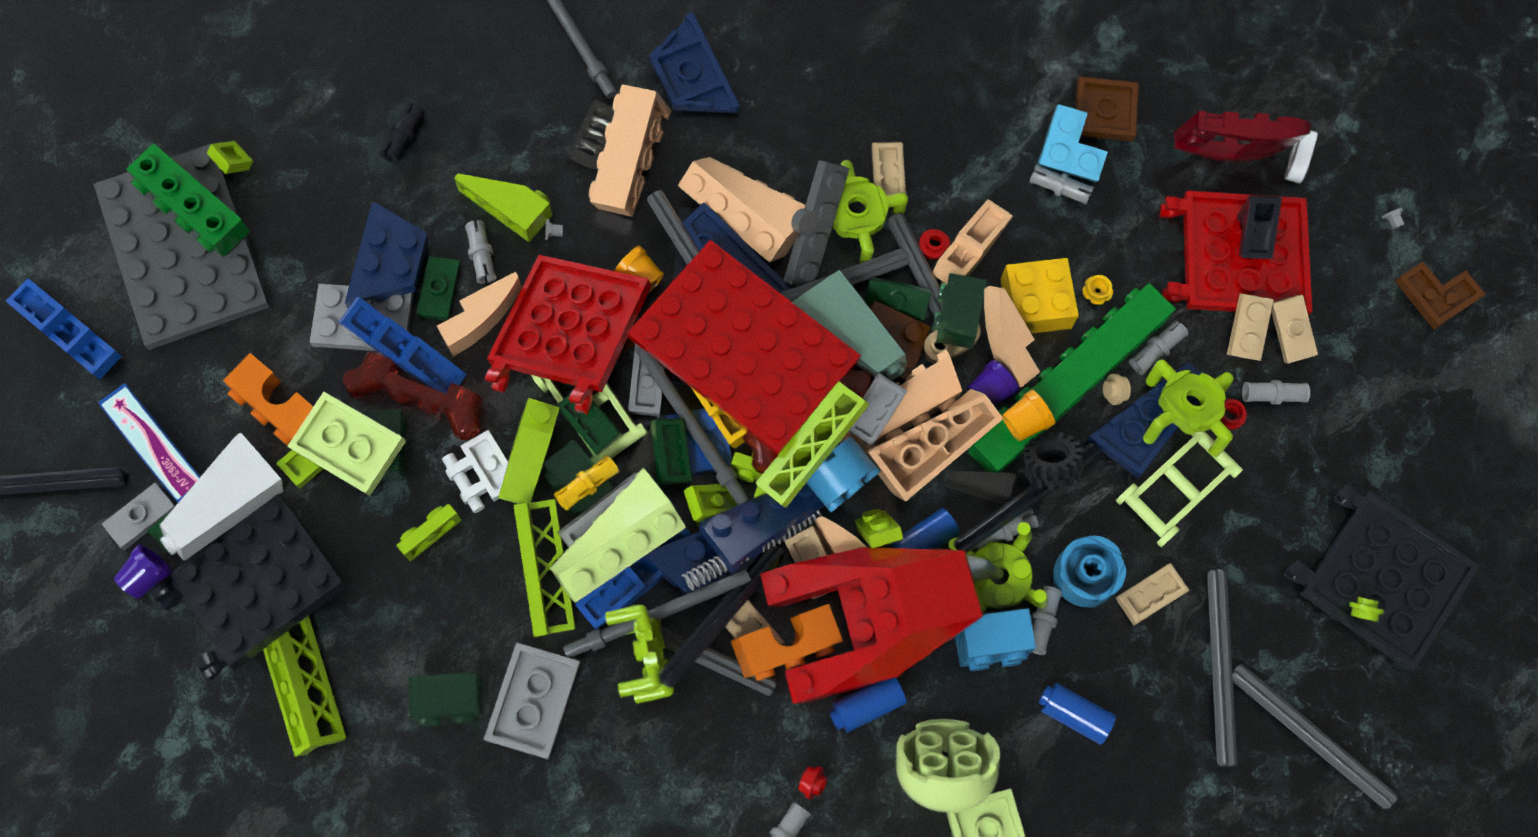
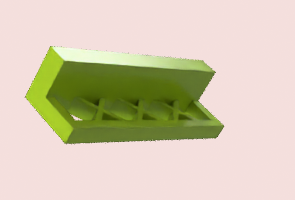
M838 381L755 484L786 508L868 408L869 404Z
M556 500L515 504L514 511L534 637L576 629L571 598L566 594L563 587L561 586L553 596L543 589L541 581L554 562L564 554L562 538L557 533L560 530ZM549 507L551 522L542 531L532 523L531 510ZM551 527H553L554 539L547 534ZM534 530L541 534L536 542ZM544 537L556 546V554L549 564L537 555L536 548ZM539 562L546 567L541 574ZM562 591L564 603L557 599ZM544 595L551 599L547 606H545ZM554 602L566 610L567 624L548 626L547 611Z
M309 615L298 623L303 634V639L300 643L290 637L289 631H287L263 649L295 757L308 754L319 746L341 742L346 739ZM300 654L311 660L313 669L310 674L299 667L297 660ZM310 685L321 693L322 701L319 706L309 700L307 690ZM320 717L330 723L332 735L320 737L317 727Z

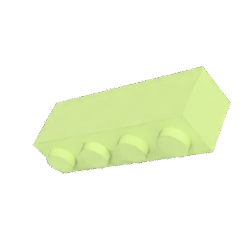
M644 468L638 472L632 483L614 498L616 500L607 510L592 522L593 525L583 536H579L550 568L566 594L575 603L686 528L670 500Z

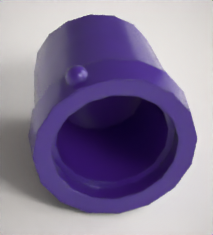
M996 360L988 362L985 368L966 388L967 391L972 389L986 394L994 406L1006 398L1012 397L1019 391L1018 384L1013 376Z
M138 544L114 577V580L127 594L140 599L161 580H165L172 570L158 554L148 547Z

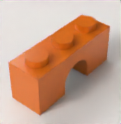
M251 353L223 380L231 389L227 395L241 407L245 402L252 407L253 410L250 414L263 426L268 422L276 428L273 434L287 446L313 409V406L297 392L283 404H271L270 396L281 381Z
M827 604L790 618L794 628V640L789 647L780 645L774 639L769 626L732 640L731 644L744 679L755 675L756 681H760L775 675L773 668L785 664L788 670L804 664L803 656L815 653L816 658L835 652L833 645L843 642L830 605Z

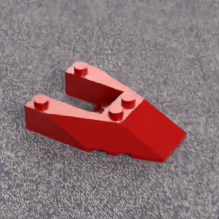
M860 547L789 564L760 574L768 606L784 607L838 590L854 651L786 670L785 674L793 704L812 702L899 677L905 670L918 661H922L939 646L950 641L984 617L966 551Z

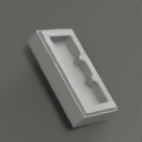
M878 373L862 398L869 404L868 408L848 432L873 446L907 393V390Z
M154 483L103 522L102 525L118 546L126 550L148 532L147 529L173 510L175 504L157 483Z

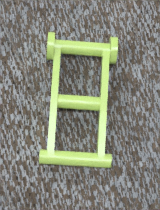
M531 375L543 392L550 390L558 403L564 399V396L553 380ZM606 383L603 392L595 393L592 398L598 406L610 400L629 428V431L619 437L599 455H596L582 438L593 455L589 459L592 466L606 455L612 459L648 433L641 422L638 425L634 423L608 383Z
M1205 431L1190 434L1193 438L1139 488L1133 483L1115 500L1119 505L1125 501L1161 538L1157 542L1160 547L1180 530L1176 524L1229 474L1235 478L1243 471L1223 451L1220 456L1213 458L1225 470L1200 492L1173 465L1197 442L1209 453L1208 449L1214 440ZM1163 474L1191 501L1167 524L1139 498Z

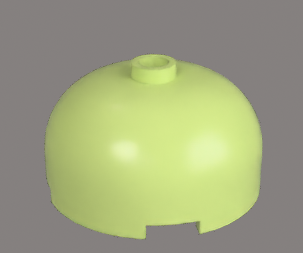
M934 719L916 724V730L906 736L902 734L897 742L896 772L899 782L911 799L928 809L939 812H960L971 809L982 803L996 785L999 774V746L989 733L982 735L969 729L968 722L952 719ZM942 751L947 752L948 757L943 756Z

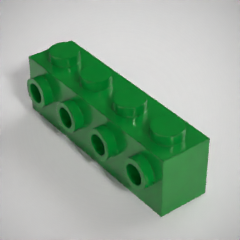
M154 143L126 168L133 177V180L130 182L133 187L143 196L147 193L151 194L155 198L152 201L153 204L165 215L169 212L177 217L174 222L184 232L189 234L193 231L199 237L196 241L207 252L211 253L215 250L224 257L250 232L239 216Z

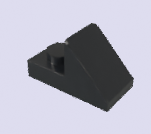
M1249 196L1237 215V220L1243 224L1239 256L1242 258L1273 259L1282 201L1281 197Z

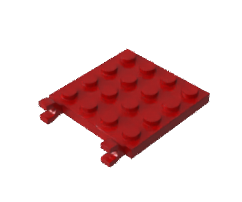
M1186 191L1183 199L1177 197L1165 198V204L1160 206V218H1173L1184 215L1186 284L1168 282L1167 289L1162 290V296L1168 302L1186 300V309L1236 312L1239 294L1274 299L1273 302L1296 295H1303L1308 316L1312 313L1307 198L1281 197L1282 201L1273 259L1242 258L1238 255L1243 224L1237 220V215L1249 196L1264 195Z
M538 255L487 357L492 367L488 370L485 380L493 383L491 388L494 391L505 393L507 389L510 370L574 385L576 387L571 392L568 400L576 404L574 408L576 412L588 414L592 405L593 390L603 392L628 338L627 332L633 327L652 286L649 279Z

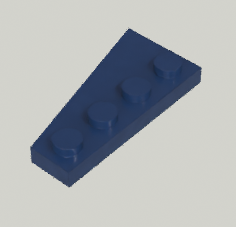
M704 202L683 222L684 227L699 251L711 240L779 293L792 289Z
M1188 362L1176 370V372L1191 370L1190 373L1201 374L1199 370ZM1165 379L1087 439L1089 442L1096 443L1103 453L1137 478L1142 475L1178 427L1174 423L1165 427L1153 444H1147L1143 440V435L1153 420L1164 413L1163 409L1159 406L1158 400L1163 387L1167 383ZM1186 396L1190 404L1195 405L1198 399L1196 397Z
M806 483L786 508L769 494H764L700 521L699 530L733 574L741 568V563L748 557L752 559L763 551V546L773 539L779 540L786 534V529L793 524L799 525L825 505Z

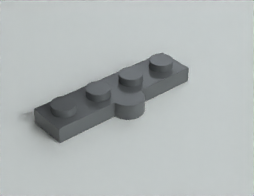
M821 160L818 161L805 209L796 211L792 217V229L801 235L796 237L784 281L794 285H803L817 279L850 168Z

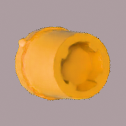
M639 245L632 249L614 270L615 272L649 279L652 286L648 294L664 277V273L647 255V251Z
M1034 390L1025 393L1022 399L1002 415L1008 430L1019 442L1055 425V419L1050 409Z

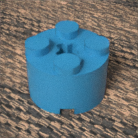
M850 436L833 449L807 481V485L826 508L832 512L846 501L842 495L849 499L864 485L861 481L862 479L867 483L881 471L861 446Z
M1094 535L1079 538L1071 542L1058 556L1053 569L1054 587L1061 590L1062 596L1074 605L1090 608L1096 607L1112 597L1125 581L1126 565H1124L1122 553L1113 542L1104 537ZM1087 566L1092 568V577L1086 574L1087 570L1085 568Z

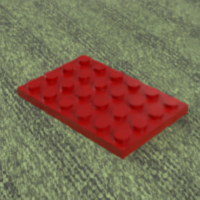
M711 240L708 241L627 332L630 340L776 455L781 453L837 382H842L861 357L855 350Z

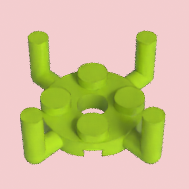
M844 160L841 165L850 169L832 227L843 238H859L861 246L859 263L873 258L874 246L871 235L883 228L888 208L894 207V215L897 213L905 214L908 196L905 193L886 195L879 185H874L869 182V179L864 177H856L852 162ZM852 202H861L866 210L859 214L853 213L849 209V205Z
M1163 359L1158 360L1146 377L1145 382L1148 386L1155 387L1162 376L1167 381L1158 400L1159 406L1163 409L1164 413L1153 420L1143 435L1144 442L1153 444L1163 429L1171 423L1180 427L1181 431L1186 434H1195L1196 432L1211 429L1217 438L1208 451L1213 457L1220 456L1233 438L1229 429L1220 421L1225 413V392L1233 382V375L1225 372L1216 379H1213L1204 373L1200 375L1190 373L1191 370L1176 372L1167 361ZM1186 396L1196 397L1200 401L1201 406L1190 404Z
M1022 522L1017 526L1019 535L1012 545L994 542L987 544L976 553L970 551L966 554L983 614L988 607L992 609L1013 607L1020 604L1024 599L1040 609L1048 606L1046 592L1043 590L1035 591L1031 588L1033 583L1032 568L1029 560L1023 553L1032 539L1030 525L1026 522ZM953 538L949 541V547L951 550H956L953 545V542L957 538ZM997 568H1003L1009 572L1007 582L1002 585L994 584L991 581V573Z
M641 604L605 612L608 626L636 619L634 621L635 631L628 634H636L637 641L633 642L634 653L637 661L643 660L645 665L643 668V678L618 684L620 696L634 695L636 704L671 696L674 692V687L668 688L661 684L658 676L660 670L668 662V659L664 660L663 649H665V643L661 632V620L657 621L653 617L650 618L646 607Z

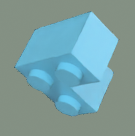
M1059 104L1055 107L1038 165L1092 182H1098L1108 152L1078 143L1088 113Z

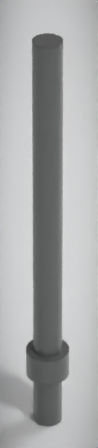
M547 0L588 66L587 72L593 82L599 84L608 99L613 98L617 91L607 76L608 70L602 61L597 60L562 1Z
M636 347V353L678 416L684 418L686 428L716 471L717 475L715 477L722 488L726 487L738 505L749 501L750 499L736 480L738 475L732 466L726 465L658 361L641 347Z
M744 569L650 609L647 612L650 618L653 617V619L658 621L752 580L748 570ZM636 619L618 623L603 630L597 628L586 633L587 637L563 646L567 658L574 657L590 649L593 651L606 647L607 642L635 631L634 621Z

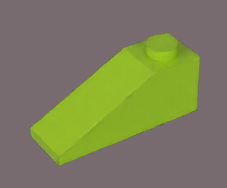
M457 174L454 177L458 191L528 242L546 224V219L552 217L550 200L539 190L533 192L524 185L464 174Z
M528 398L498 495L499 499L516 504L531 503L560 407Z

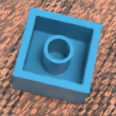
M1029 609L984 614V617L955 637L960 667L969 666L970 671L988 669L989 665L996 662H1002V667L1020 665L1022 660L1028 659L1027 656L1036 649Z

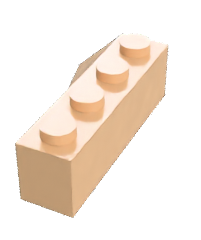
M622 84L620 93L616 94L614 98L612 123H608L606 127V144L604 152H600L598 156V173L596 181H593L590 185L589 197L590 202L599 210L633 217L645 184V178L642 176L643 170L647 171L651 168L654 159L653 143H660L663 135V130L660 129L662 119L668 120L671 110L657 91Z
M711 157L693 161L678 184L683 191L700 205L704 202L744 242L769 263L785 257L794 244L796 237L800 235L792 229L791 221L796 211L805 209L806 205L794 200V197L786 193H779L767 187V184L759 180H753L744 176L742 172Z
M945 349L937 354V363L926 369L922 364L912 370V374L904 380L905 383L900 385L907 390V393L873 446L850 432L846 433L840 443L851 436L867 454V451L903 434V431L912 426L917 427L931 420V415L938 411L943 413L959 399L962 389L948 351Z
M970 389L939 416L867 451V454L881 472L878 475L892 494L907 501L1003 420V418L986 394Z

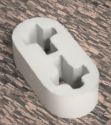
M1311 130L1309 135L1293 145L1285 172V179L1299 184L1302 182L1309 167L1317 139V132Z

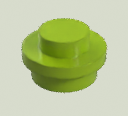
M1358 597L1357 603L1350 602L1349 607H1352L1351 616L1378 622L1379 615H1383L1384 610L1378 608V601Z

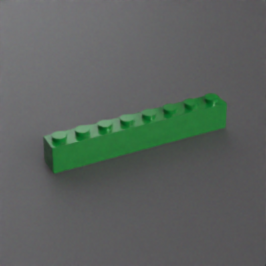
M1150 283L1142 290L1136 287L1124 299L1126 304L1120 310L1116 306L1103 317L1102 320L1105 323L1099 329L1094 326L1081 337L1083 343L1078 348L1069 347L1059 357L1061 363L1054 369L1048 366L1037 377L1039 381L1037 385L1032 389L1026 386L1014 399L1018 402L1025 393L1034 390L1044 400L1056 423L1171 317L1176 308ZM1004 406L998 412L1002 416L1009 409L1007 406ZM1001 420L975 442L967 452L994 479L1024 452L1025 446L1029 445V441L1032 438L1037 440V435L1043 434L1047 430L1044 429L1019 442L1008 430L1004 421Z

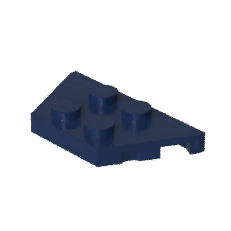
M693 12L688 13L681 26L676 31L672 30L666 37L665 42L657 46L649 55L650 63L673 110L732 113L740 111V105Z
M371 203L345 299L347 309L356 297H360L364 301L375 298L376 302L387 300L394 295L416 292L428 244L427 233L381 205Z
M701 532L654 549L643 556L648 563L654 564L666 575L664 577L673 586L679 587L683 595L744 569L748 570L757 560V556L753 559L749 557V561L744 560L741 568L733 574L729 569L727 572L722 571L721 576L718 574L716 578L711 576V581L706 580L705 584L700 582V587L695 586L694 590H691L682 574H686L692 568L697 569L698 565L702 566L704 562L708 563V560H713L715 556L719 557Z

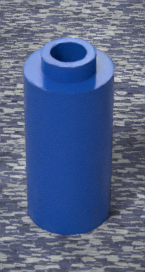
M940 508L904 532L902 540L889 543L888 545L889 548L938 550L951 539L960 535V530L952 516L944 508Z
M892 678L865 686L833 702L834 710L830 711L829 714L837 730L843 728L848 733L905 705L907 702L897 679Z
M1055 683L1053 687L1047 685L1038 701L1039 704L1043 705L1041 708L1042 713L1100 745L1108 737L1116 720V715L1058 683Z

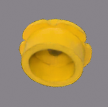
M1102 275L1089 277L1082 289L1084 297L1090 299L1091 303L1095 305H1102L1113 296L1111 281ZM1095 289H1100V293L1095 292Z

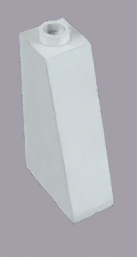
M238 434L160 524L164 536L160 539L162 544L171 555L177 552L185 561L276 495L283 492L281 478L243 434Z

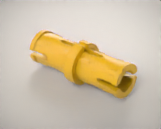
M606 455L585 472L580 471L577 473V478L554 493V496L562 508L567 511L588 494L593 495L596 493V488L617 474L619 470L613 460Z

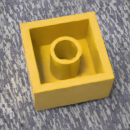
M1068 258L1006 265L1000 278L1002 288L1008 293L1031 333L1065 330L1073 327L1079 314Z

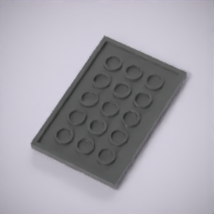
M211 144L171 157L179 166L239 216L224 172L207 154ZM129 172L93 184L144 346L148 350L270 307L246 236L224 257L215 250L209 253L196 241L199 237L193 231L189 234L184 232L174 222L177 218L174 214L169 212L165 215L153 204L152 201L155 198L151 194L147 193L143 196L130 183L133 177Z

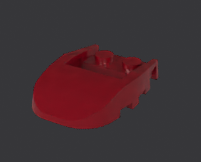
M1198 111L1174 132V149L1220 161L1257 160L1275 155L1310 134L1311 123L1300 118L1287 116L1270 121L1269 114L1256 113L1254 119L1239 118V112L1210 114L1206 113V111ZM1216 135L1225 137L1223 142L1210 140L1216 137ZM1238 140L1251 142L1249 144L1238 143Z

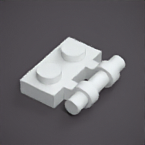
M489 430L460 446L466 455L460 461H457L453 453L447 454L442 458L447 468L445 471L451 481H455L461 491L460 497L463 503L469 504L473 513H477L485 507L480 499L482 494L488 492L493 502L499 499V491L508 464ZM472 468H474L480 478V481L474 485L471 484L465 474Z

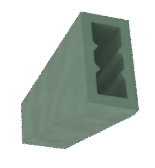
M840 270L792 301L793 304L860 354L861 357L856 366L874 379L880 373L888 379L894 380L908 366L906 354Z

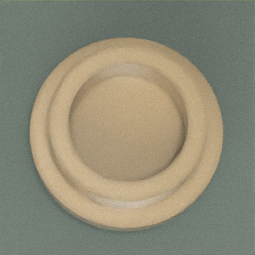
M1117 373L1110 374L1103 384L1104 397L1112 405H1120L1123 401L1129 399L1131 392L1129 380Z

